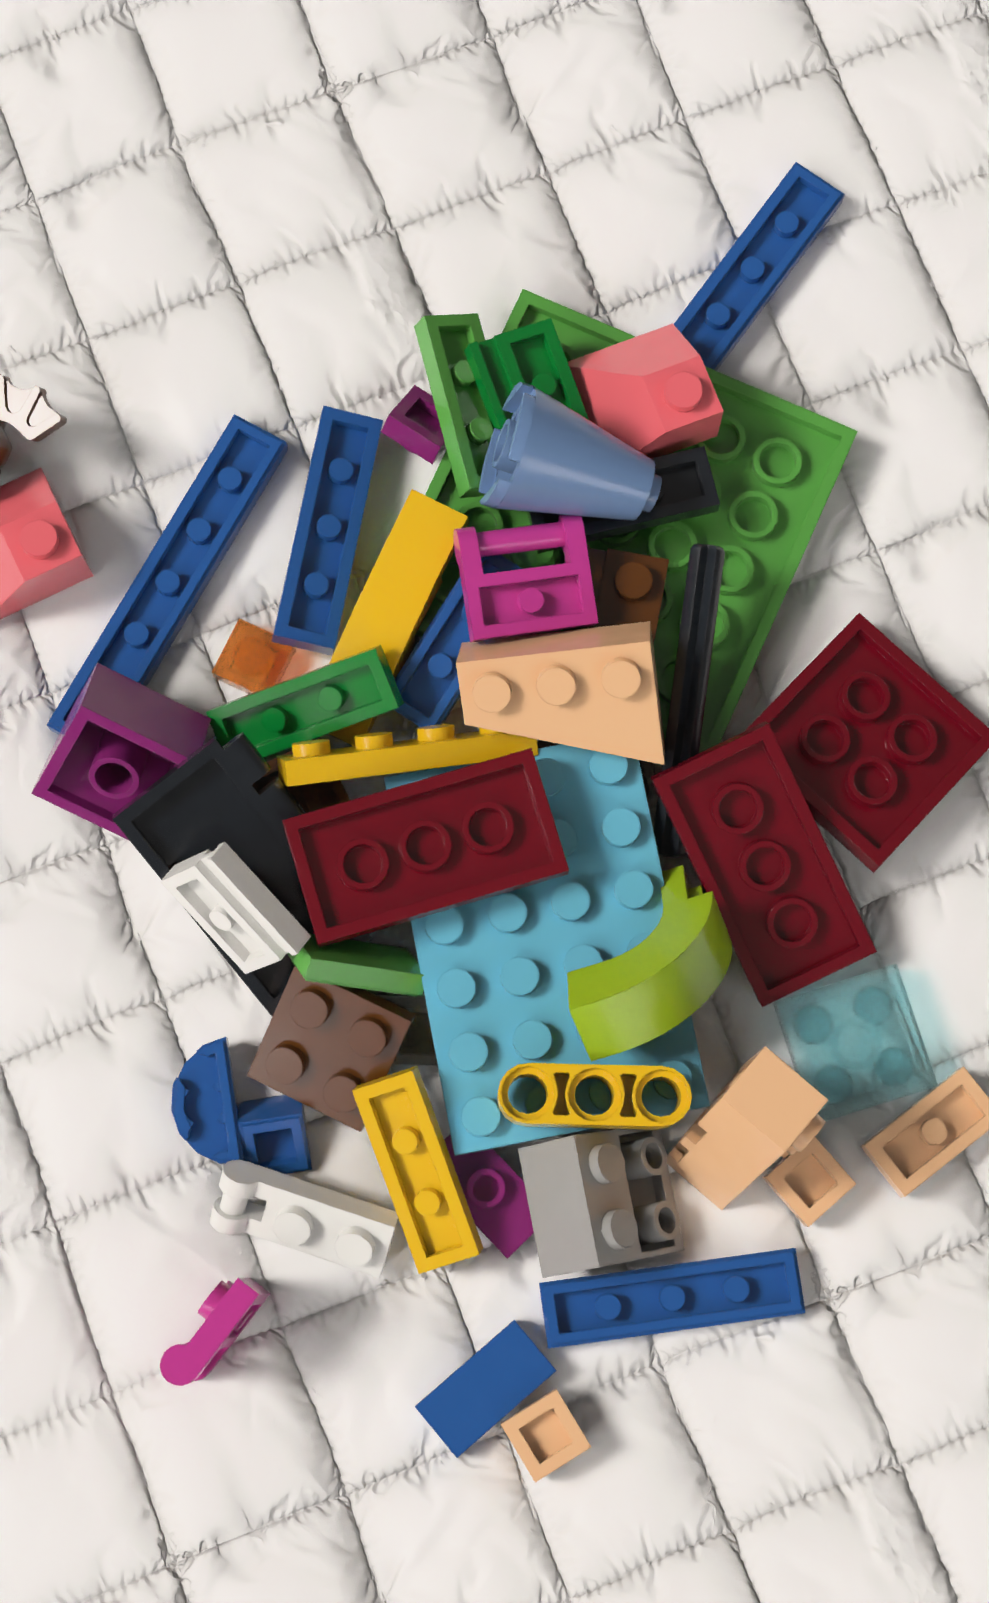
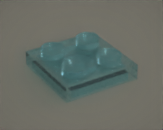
M897 964L790 996L773 1003L795 1072L828 1099L827 1103L817 1113L825 1121L938 1086Z

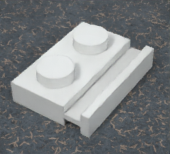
M226 842L219 844L212 852L208 849L175 864L160 881L245 974L281 961L287 953H290L292 956L298 954L311 937Z

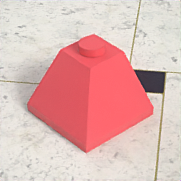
M673 323L568 361L589 421L650 459L668 455L717 437L724 410L700 354Z
M38 468L0 486L1 620L93 576L42 468Z

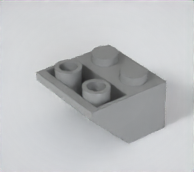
M614 1129L572 1135L518 1148L542 1278L685 1250L680 1229V1217L676 1209L667 1165V1153L663 1145L660 1129Z

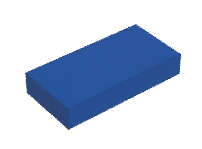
M513 1320L416 1404L415 1408L456 1458H458L557 1370L517 1322Z

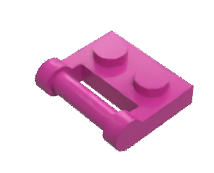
M560 515L558 522L476 532L475 527L454 529V550L460 570L470 643L589 627L599 623L585 529L581 516ZM562 547L565 556L564 564L483 574L481 557Z
M237 1278L234 1284L231 1281L225 1283L222 1280L197 1313L206 1320L188 1343L171 1346L163 1353L160 1359V1370L165 1380L173 1385L183 1386L208 1376L271 1293L251 1278Z

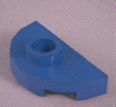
M223 1037L202 1045L185 1062L178 1078L176 1077L173 1083L171 1111L182 1138L198 1154L219 1164H226L232 1160L245 1161L238 1126V1104L229 1040L227 1037Z

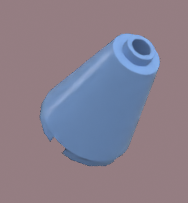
M519 382L514 386L502 410L513 413V416L505 421L501 430L494 428L483 463L479 492L485 495L480 500L481 505L494 509L631 521L636 520L642 510L650 512L653 509L662 484L661 476L655 474L654 460L535 386L524 382Z

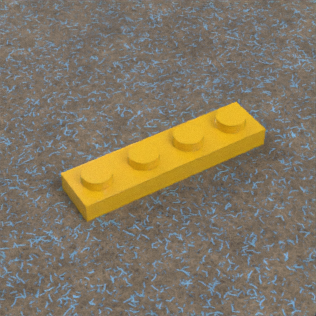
M440 724L417 728L418 739L393 741L392 732H374L354 736L355 746L331 749L329 739L292 743L293 754L276 756L279 778L284 785L289 787L480 763L532 748L533 754L536 756L538 755L537 739L483 728H479V731L455 734L454 724Z

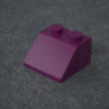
M97 663L74 703L31 794L129 840L113 821L112 815L203 746L211 718Z

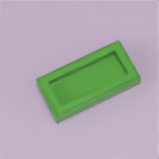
M310 934V939L298 954L292 956L290 953H287L305 981L415 997L417 995L422 996L424 991L421 978L424 975L420 973L419 963L407 948L349 939L319 948L315 934Z

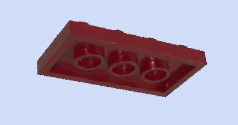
M762 722L650 777L705 892L713 891L731 938L733 951L761 1007L877 952L768 722Z
M532 748L282 820L319 948L551 880L569 873L568 864Z

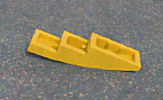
M413 489L411 490L356 602L329 664L381 645L394 679L397 677L416 643L415 635L443 582L441 576L455 551L454 529L467 527L469 523L468 516ZM378 715L328 734L351 746H355L354 736L370 733Z

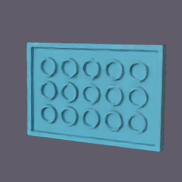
M563 744L538 748V755L534 757L568 864L569 873L551 880L411 920L420 973L424 975L421 977L455 1156L599 1129L525 1127L513 1124L506 1119L498 1106L497 1093L499 1084L505 1073L519 1064L557 1063L670 1067L684 1075L690 1084L692 1100L688 1111L710 1106L692 1016H689L679 1025L647 1043L615 1055L591 1061L569 1011L567 972L612 959L629 951L653 932L662 917L661 887L665 885L640 763L637 759ZM477 763L384 777L385 787L388 790ZM519 1078L511 1084L508 1090L509 1101L513 1108L519 1112L526 1114L534 1113L545 1104V1089L540 1082L533 1078ZM586 1079L577 1085L575 1100L579 1108L585 1113L598 1115L603 1114L610 1107L611 1093L607 1085L602 1081ZM660 1080L650 1081L644 1086L642 1091L643 1105L651 1114L660 1117L670 1115L675 1109L677 1102L676 1093L668 1083Z

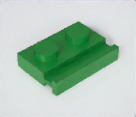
M551 318L495 335L489 340L470 343L465 348L464 353L474 375L493 430L494 428L501 430L505 421L512 418L513 413L502 410L514 386L519 382L535 386L589 420Z

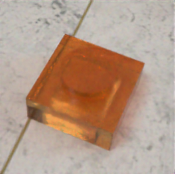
M239 618L212 670V675L223 683L251 694L281 682L296 652V647L271 642L272 633Z

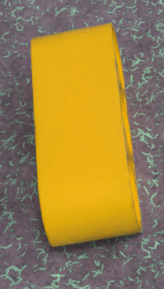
M525 1063L516 1065L505 1073L499 1084L497 1100L499 1109L506 1119L513 1124L525 1127L658 1130L668 1128L684 1118L690 1109L692 1093L690 1084L684 1075L674 1068L665 1066ZM519 1078H533L540 1082L545 1089L546 1100L540 1110L526 1114L519 1112L511 1105L508 1090L511 1084ZM586 1079H597L607 1085L611 1093V1103L606 1112L591 1115L579 1108L575 1100V1090L580 1082ZM660 1080L672 1086L676 1093L677 1102L675 1109L670 1115L660 1117L647 1111L642 1102V1091L648 1082Z

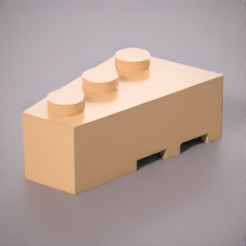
M651 621L523 635L472 643L462 642L456 660V668L465 725L665 765V740Z
M765 1046L742 1065L710 1103V1106L704 1110L667 1154V1164L722 1211L780 1156L785 1159L789 1154L792 1156L797 1150L802 1152L826 1123L817 1113L827 1103L828 1099Z

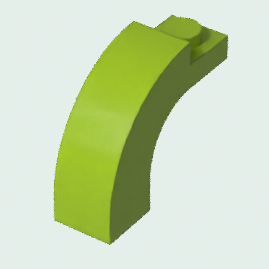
M683 865L662 871L665 885L661 887L663 913L657 927L645 940L617 957L567 972L569 1011L591 1061L640 1046L679 1025L711 997L727 973L732 956V941L713 891L706 893L702 885L692 888Z

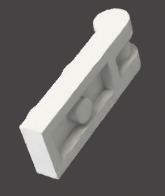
M232 1160L223 1166L219 1182L223 1195L214 1201L209 1221L216 1231L226 1235L247 1233L380 1279L399 1220L396 1211L248 1161ZM256 1197L267 1201L266 1206L250 1202L248 1199Z

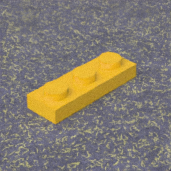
M418 1066L357 1085L352 1092L418 1273L421 1274L480 1255L484 1247Z

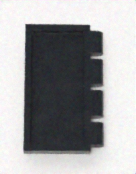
M244 732L235 736L224 746H221L218 740L213 737L112 815L113 821L161 880L175 864L208 849L212 852L219 844L226 842L308 933L315 934L282 820L305 814L306 811L279 777L269 782L259 791L255 789L253 784L262 778L271 767ZM192 917L259 1002L273 1016L295 966L288 954L281 961L245 974ZM370 933L350 938L349 940L368 942L372 937Z

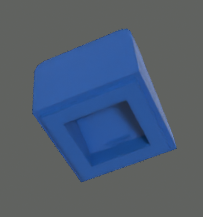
M286 1095L240 1102L238 1107V1126L245 1161L283 1174L312 1170L303 1103Z

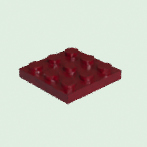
M860 613L851 620L746 729L748 730L765 721L770 724L814 820L873 873L989 749V728Z

